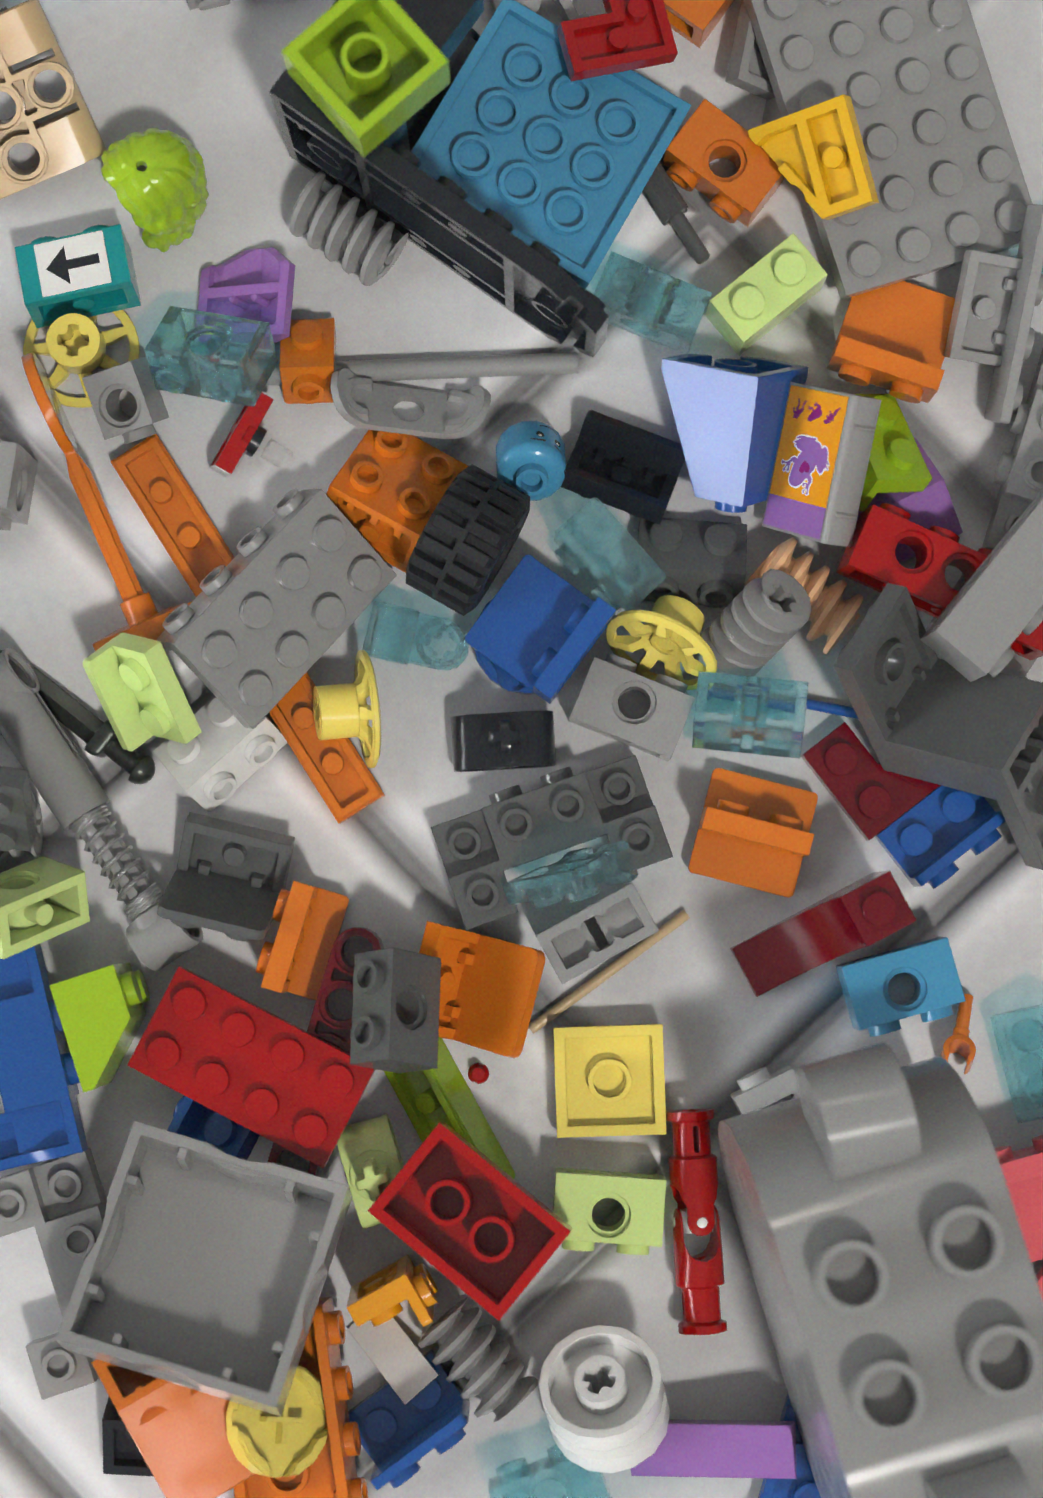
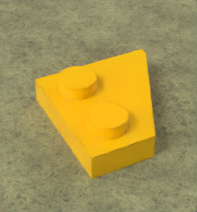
M843 94L748 130L749 138L755 145L761 146L779 166V172L791 185L797 186L804 194L805 201L821 219L831 220L879 203L851 96Z

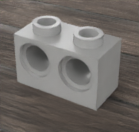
M632 882L535 936L559 980L564 984L657 933L659 929Z

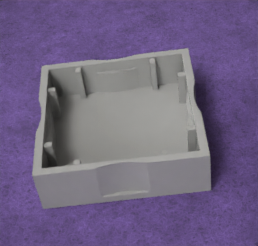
M134 1121L107 1195V1205L101 1231L90 1253L84 1259L56 1340L68 1351L281 1417L352 1201L349 1186L276 1163L253 1162L226 1154L210 1143Z

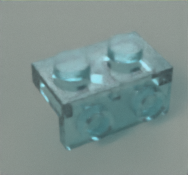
M592 498L554 532V541L559 546L553 552L557 559L573 576L582 571L595 586L589 592L592 598L596 601L600 597L615 608L618 613L637 610L641 606L643 599L665 581L666 574L598 498Z

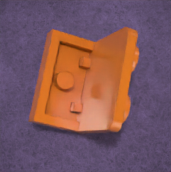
M906 281L851 297L827 369L838 372V377L849 383L860 386H868L870 383L890 390L889 394L899 400L916 404L920 403V401L929 403L938 391L945 371L941 369L944 360L955 298Z
M427 921L419 953L441 958L438 1037L455 1040L506 1057L517 1058L520 1056L545 964L544 953L538 949Z

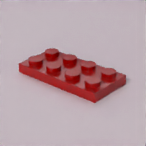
M183 966L177 968L127 1066L323 1169L326 1167L376 1070L350 1065V1054Z

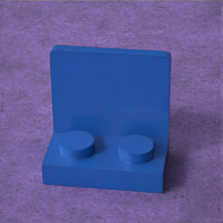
M525 555L465 636V642L551 704L605 631L607 625L615 616L616 609L600 597L594 602L533 556Z
M432 1349L423 1356L437 1372L438 1376L406 1405L387 1382L348 1411L350 1422L356 1421L358 1424L361 1445L375 1463L370 1482L376 1490H379L388 1482H390L393 1488L402 1485L420 1470L421 1467L417 1462L434 1448L438 1454H442L456 1445L466 1435L463 1428L468 1423L470 1401L468 1399L462 1400L460 1397L462 1390L455 1381L449 1383L446 1380L449 1372L442 1363L436 1366L433 1364L432 1360L436 1354Z

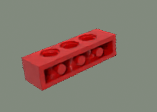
M881 503L879 507L874 504L859 515L851 547H846L836 573L880 593L887 583L905 586L916 609L938 618L959 592L951 588L945 579L947 566L958 568L964 575L966 584L992 550L987 548H979L978 551L958 543L960 537L946 528L929 526V529L909 521L911 515L897 506L887 503ZM897 544H905L914 551L916 556L914 569L905 568L898 562L895 555ZM1043 621L1028 636L1023 632L1019 634L1010 646L1016 652L1015 654L1029 660L1043 656Z

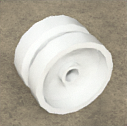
M596 1325L576 1330L558 1342L543 1362L539 1390L544 1411L549 1421L554 1442L568 1460L587 1471L615 1473L634 1468L655 1453L667 1434L670 1409L657 1356L642 1337L623 1327Z

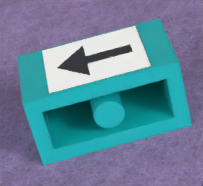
M121 224L113 226L95 225L88 227L81 233L59 238L52 236L40 237L33 240L30 244L15 247L24 304L37 328L50 326L57 318L69 313L92 317L141 306L132 253Z

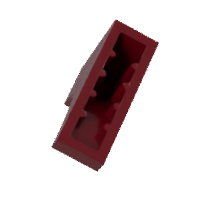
M890 871L874 872L730 949L753 993L758 997L817 966L854 950L868 947L917 920Z

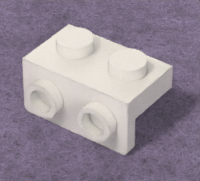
M215 695L194 713L202 733L187 744L166 739L153 751L154 755L184 791L207 812H212L221 803L231 798L238 787L260 767L268 764L275 757L276 753L287 744L283 734L266 716L254 729L245 728Z

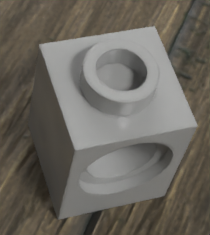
M147 356L82 378L104 440L122 434L125 444L149 437L156 434L153 423L169 418ZM123 389L129 391L136 399L137 410L133 417L125 414L120 407L119 396Z

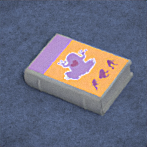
M790 382L762 521L763 527L824 544L851 547L881 400Z

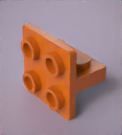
M715 768L712 771L688 870L691 873L787 898L792 897L795 892L803 857L810 854L814 834L809 832L818 795L811 791L722 768Z

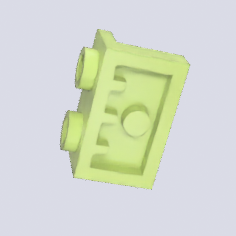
M121 632L84 659L83 667L124 750L134 751L152 736L187 744L202 733L160 641Z

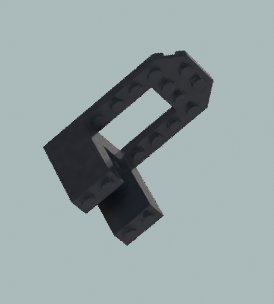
M395 0L448 59L450 84L364 158L285 69L269 92L289 155L292 159L314 174H317L319 171L325 173L324 181L332 187L337 183L342 185V194L349 199L354 196L359 197V206L366 211L372 208L378 211L376 218L385 224L390 220L393 221L396 232L402 236L408 233L409 241L547 338L560 344L565 341L567 336L575 338L577 341L573 346L579 352L594 358L606 341L609 315L604 311L605 304L593 293L580 287L558 266L561 262L560 258L548 247L537 241H533L529 246L512 234L514 227L506 218L490 208H486L484 213L473 207L465 201L468 197L467 193L455 182L442 175L436 181L419 169L421 161L411 152L480 37L472 27L484 11V0Z

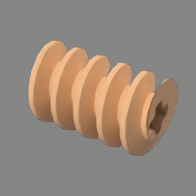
M792 537L776 546L745 582L744 586L752 579L762 578L763 573L769 569L780 570L794 577L804 587L810 597L812 610L809 621L811 625L806 639L812 642L826 635L828 638L823 653L827 655L861 616L858 612L864 597L861 594H856L844 601L842 596L847 582L844 580H840L827 587L825 584L831 569L826 565L811 573L809 568L814 554L809 551L796 559L793 558L792 555L797 540Z

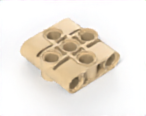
M28 0L0 12V91L9 94L16 104L15 115L10 119L0 120V199H3L102 155L107 149L78 88L74 73L68 66L39 0ZM52 48L53 55L15 71L13 70L12 65ZM44 70H54L61 74L66 83L64 94L54 99L42 96L35 86L37 74ZM77 103L78 108L38 124V119ZM22 142L31 144L39 153V164L30 170H22L14 166L9 156L12 146Z

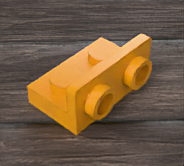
M407 1254L351 1286L346 1308L357 1327L371 1320L374 1326H378L398 1315L403 1310L400 1302L407 1299L421 1325L425 1327L434 1321V1304L438 1302L435 1293L438 1292V1288L423 1263L414 1266Z

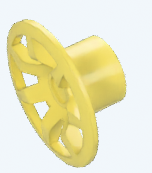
M124 310L111 312L121 321L123 327L102 332L96 326L98 315L86 317L77 313L62 315L50 325L46 335V343L35 344L40 328L35 326L33 320L30 322L24 339L23 354L26 355L33 352L38 355L51 356L58 363L49 378L53 388L56 389L61 385L70 373L78 374L86 397H68L55 391L60 404L75 408L92 407L82 378L92 375V371L97 367L106 370L120 365L105 354L106 346L113 345L128 336L130 347L128 361L139 359L140 347L136 328Z
M673 595L661 596L656 600L651 611L628 610L620 612L607 625L606 639L610 649L615 655L637 664L635 673L655 681L657 674L649 670L659 660L664 662L666 676L687 684L686 690H695L707 686L714 679L717 672V660L714 652L700 636L705 624V617L696 605L684 598ZM623 625L630 635L617 636L618 627ZM642 648L646 651L638 663L625 653V651L634 652ZM700 653L706 667L696 660L693 655ZM680 662L685 672L699 678L683 680Z
M358 650L355 658V681L353 683L314 686V722L319 740L358 737L361 741L362 754L368 768H375L381 750L379 693L372 661L365 650ZM369 696L371 705H367L366 698ZM369 720H372V727L369 726Z

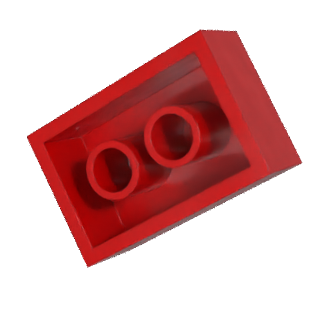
M444 1121L438 1123L368 1209L371 1215L498 1321L501 1320L572 1231L570 1225Z

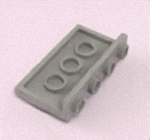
M294 489L284 495L273 507V512L276 515L263 529L256 527L240 540L236 547L240 553L226 567L225 565L216 567L202 580L199 587L203 591L191 604L184 603L178 606L166 617L162 624L166 630L157 639L165 650H173L245 728L254 729L397 576L321 489H307L300 492L298 489Z

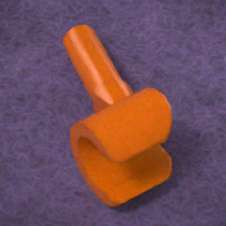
M964 994L966 1001L958 1004L953 1035L945 1040L940 1056L948 1061L949 1054L958 1053L962 1055L966 1060L964 1074L970 1071L976 1054V1046L969 1038V1024L973 1004V996L970 994Z

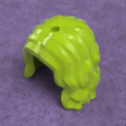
M148 128L143 133H129L124 139L116 140L110 144L108 150L104 151L101 157L103 167L101 168L102 176L116 191L122 206L131 213L134 223L138 227L143 228V243L148 248H158L161 252H166L170 245L177 246L184 239L191 238L196 220L204 213L207 206L206 199L209 196L206 188L207 178L203 158L194 145L187 138H183L170 130H160L158 128ZM139 166H145L146 170L139 171L137 168Z

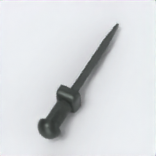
M29 664L38 678L40 684V691L38 692L58 721L87 743L84 748L85 751L100 758L109 757L130 774L128 780L131 783L145 784L153 778L155 763L149 755L143 758L136 751L124 750L109 720L105 722L100 720L36 667Z

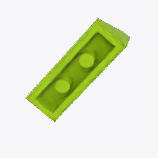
M438 1037L437 1069L405 1073L384 1071L422 1143L438 1123L444 1121L510 1177L515 1178L514 1169L441 1037Z

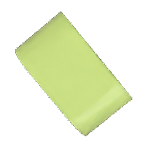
M388 1114L346 1126L337 1144L355 1209L363 1229L382 1224L368 1212V1209L404 1166Z

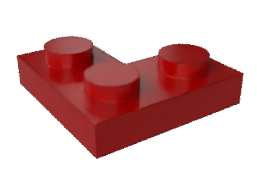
M603 0L605 14L562 21L557 29L570 81L674 62L678 54L663 0Z

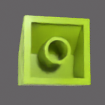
M130 962L112 964L49 985L83 1093L113 1081L147 1014L143 1003L150 1001L148 986L142 971L137 970L133 972Z

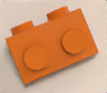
M293 881L290 891L281 889L273 912V920L280 922L275 942L265 941L256 967V973L264 975L261 984L262 988L279 993L289 992L312 1000L317 999L333 944L340 934L349 905V898L347 896L299 881Z

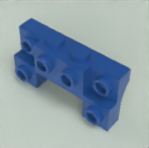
M40 944L6 959L0 958V1093L5 1110L4 1113H0V1171L60 1158L88 1149L76 1095L79 1094L77 1084L80 1081L49 987L50 984Z

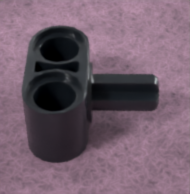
M520 711L451 717L454 772L556 766L553 711Z

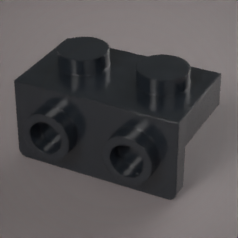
M589 410L564 470L565 478L561 488L575 492L584 498L593 499L620 509L634 517L643 518L660 525L685 461L681 443L594 410Z

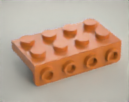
M332 1296L319 1299L298 1363L299 1366L305 1367L321 1383L326 1420L324 1429H328L326 1444L316 1461L300 1474L278 1478H269L255 1474L234 1487L235 1498H369L365 1478H357L355 1456L360 1455L361 1438L357 1422H350L347 1400H351L353 1397V1380L349 1366H342L339 1344L345 1343V1322L341 1310L334 1311Z

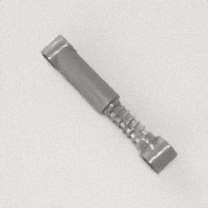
M6 648L0 653V734L23 769L28 770L30 780L63 830L72 829L76 839H83L85 841L84 851L92 852L94 855L92 863L100 864L102 867L100 876H108L110 879L108 888L116 889L119 893L117 901L125 902L126 905L123 910L128 914V918H131V923L126 929V935L134 953L148 968L153 971H160L203 940V931L201 927H179L157 914L158 904L163 895L160 886H157V882L151 883L146 875L149 873V870H142L138 864L141 858L135 859L130 852L133 845L126 846L122 840L125 833L118 834L114 827L117 821L109 820L111 812H108L109 809L106 806L110 803V800L38 692L40 691V684L35 672L18 652L11 648Z

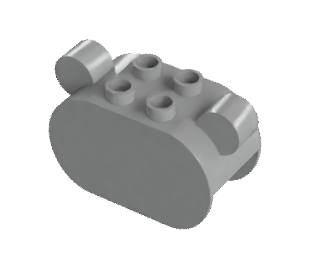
M882 1042L798 1067L796 1073L799 1098L721 1120L718 1125V1141L731 1205L803 1446L821 1498H1043V1298L995 1148L968 1089L951 1064L944 1058L936 1056L900 1067L890 1047Z

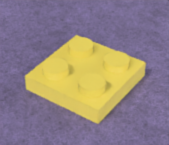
M662 1023L553 1027L557 1138L667 1134Z

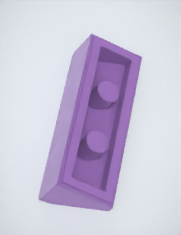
M669 1419L667 1434L657 1450L639 1465L630 1468L631 1476L796 1479L795 1421Z

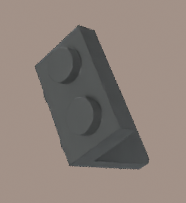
M190 812L184 824L177 869L159 901L157 914L179 927H202L223 932L227 937L237 941L264 939L273 921V912L282 888H286L295 837Z

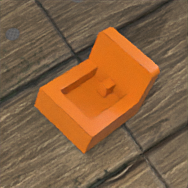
M335 319L291 320L290 336L280 341L279 368L284 402L287 404L333 403L330 387L332 373L335 372L336 366Z

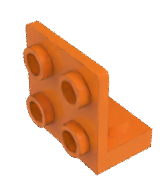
M368 430L329 485L326 495L385 562L406 573L407 564L414 547L433 511L455 477L468 466L414 435Z

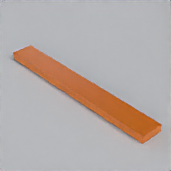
M154 434L110 462L193 594L197 597L203 591L199 587L202 580L220 565H225L226 567L235 557L157 434ZM306 672L274 706L269 714L333 816L341 824L384 797L385 794L349 738L318 739L313 713V689L316 685L308 672Z

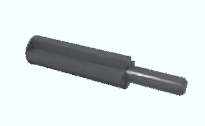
M659 162L642 193L662 224L665 226L671 223L695 262L702 264L709 259L710 254L684 215L688 211L686 202Z

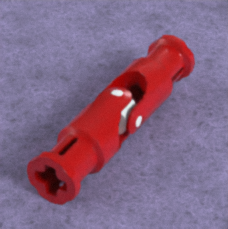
M711 1108L666 1111V1120L672 1123L673 1156L668 1158L669 1179L673 1197L677 1202V1208L674 1210L672 1219L675 1283L677 1287L681 1288L683 1321L678 1323V1332L684 1335H711L727 1331V1321L721 1319L719 1286L725 1282L720 1215L714 1205L717 1198L719 1181L717 1156L711 1153L710 1120L715 1118L714 1109ZM684 1233L695 1234L696 1236H706L710 1233V1240L706 1249L700 1254L690 1256L684 1243Z

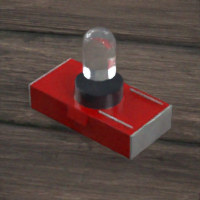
M260 389L252 391L209 468L227 477L232 472L235 473L245 454L249 457L254 455L267 432V429L260 426V423L275 398ZM272 438L268 441L260 456L280 469H289L295 462L294 453Z

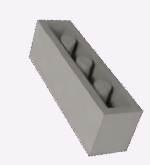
M1043 489L920 639L970 682L987 674H990L992 677L997 676L1014 657L1016 652L1010 646L1019 634L1023 632L1028 636L1043 621Z

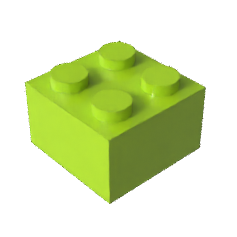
M339 0L281 50L288 74L363 158L450 84L448 59L395 0Z

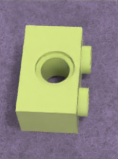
M40 856L0 873L1 959H6L90 922L85 871L48 857Z
M556 1167L553 1212L572 1227L571 1233L562 1242L561 1248L573 1251H594L595 1242L617 1244L616 1252L649 1255L650 1246L662 1247L666 1195L665 1176ZM604 1198H613L619 1201L623 1206V1215L620 1221L612 1226L598 1224L592 1217V1210L598 1201Z

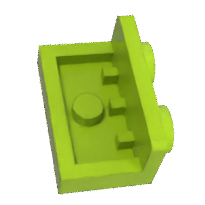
M856 394L881 400L859 511H864L877 493L923 492L932 480V476L896 398L890 394Z

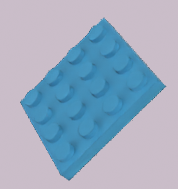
M502 0L411 152L421 161L419 169L436 181L442 175L455 182L467 193L468 197L465 201L482 213H484L486 208H490L506 218L514 227L512 234L529 246L533 241H537L548 247L560 258L561 262L558 266L580 287L586 289L692 105L633 70L570 81L557 34L559 26L515 0Z

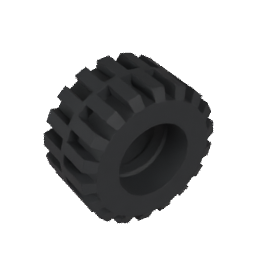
M473 464L465 468L452 481L422 531L407 564L406 584L463 616L475 609L496 578L524 526L530 510V496Z

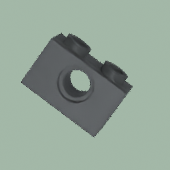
M394 947L355 954L350 1065L393 1073L437 1069L441 958Z

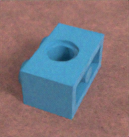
M936 937L836 965L852 1026L857 1030L868 1029L870 1037L902 1029L899 1020L920 1014L922 1022L951 1016L954 1014L952 1005L966 1001L948 937ZM899 973L908 974L912 978L915 987L911 999L903 1004L895 1003L888 993L890 980Z

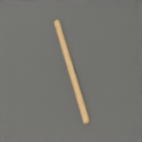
M682 910L659 927L657 933L640 941L529 1024V1029L533 1034L690 919L685 910Z

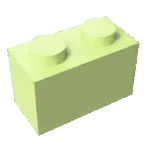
M793 233L709 300L705 316L739 356L822 289L828 274Z

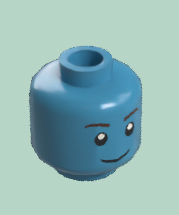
M522 421L511 425L501 434L496 445L497 478L530 496V501H539L552 496L560 489L565 478V444L560 434L549 424L539 421Z

